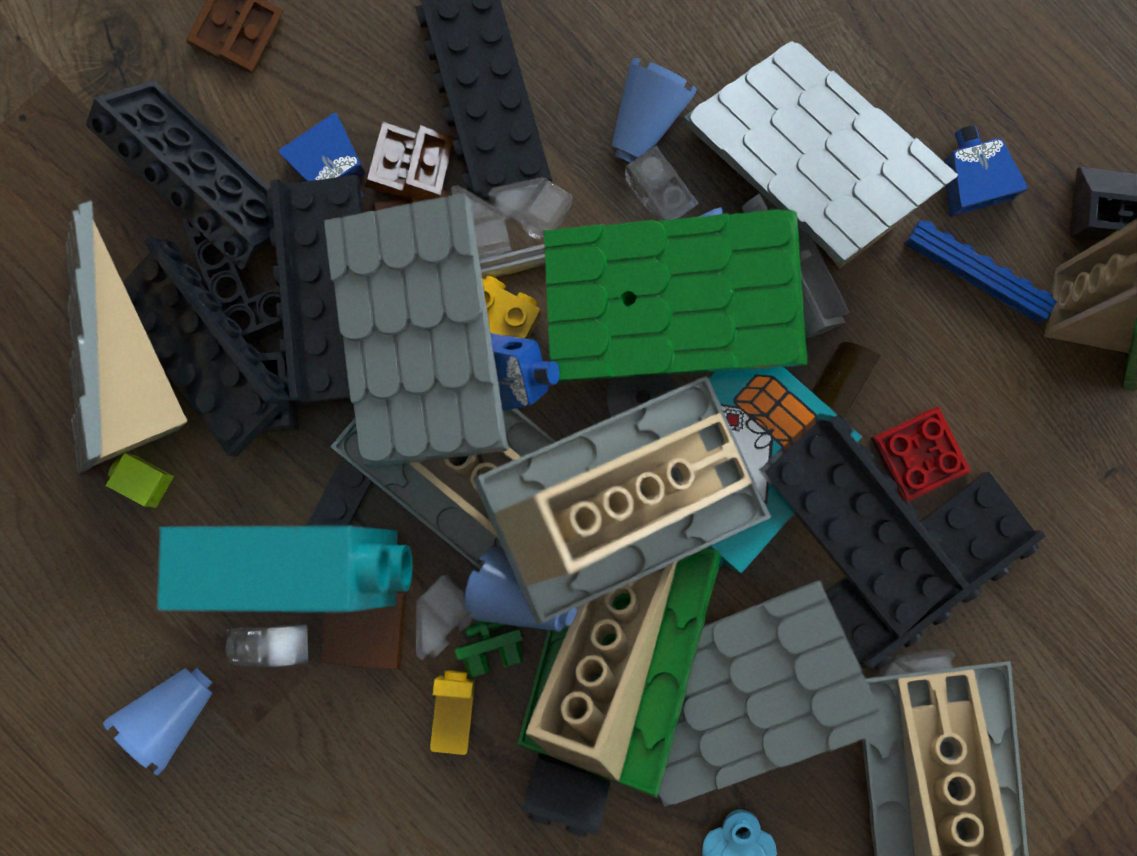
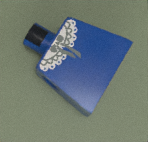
M333 113L278 150L289 167L304 182L357 175L361 178L365 174L336 113Z
M976 125L964 127L954 133L959 149L951 152L943 161L958 174L953 181L946 185L951 217L1014 200L1028 189L1002 139L997 138L981 143Z
M490 333L502 411L532 405L548 392L549 385H555L558 382L560 376L558 364L554 361L542 360L539 344L535 340Z

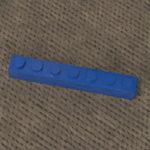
M920 220L913 227L904 245L1039 324L1048 319L1057 303V300L1052 298L1051 293L1036 289L1029 280L1014 276L1013 271L1009 268L999 267L993 263L992 258L974 252L973 247L968 244H960L955 241L953 235L935 229V225L929 221L923 222Z

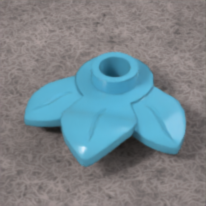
M743 809L730 812L725 818L723 826L710 831L702 845L703 856H777L773 837L761 830L759 821L753 813ZM741 827L748 828L744 833H736Z

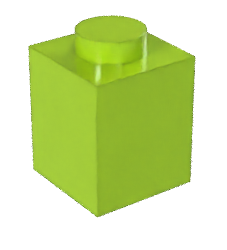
M124 453L122 458L116 459L110 467L108 473L110 479L106 486L144 507L157 508L174 476L138 456Z

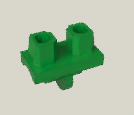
M478 621V624L466 627L468 638L482 634L483 639L457 647L455 649L457 660L463 659L464 666L471 678L491 671L485 652L496 648L499 649L504 667L522 662L521 640L524 637L521 627L492 636L491 631L503 628V624Z

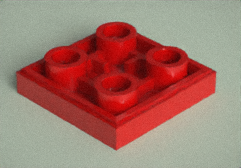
M939 406L871 438L889 476L897 484V492L903 501L909 502L971 472Z

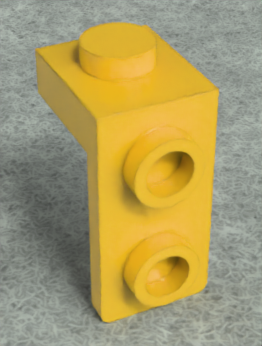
M447 670L444 672V676L439 675L434 679L433 695H436L430 745L432 752L465 755L468 752L476 679L467 678L466 672Z

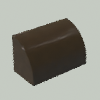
M840 343L811 392L838 416L844 418L881 355L855 343Z

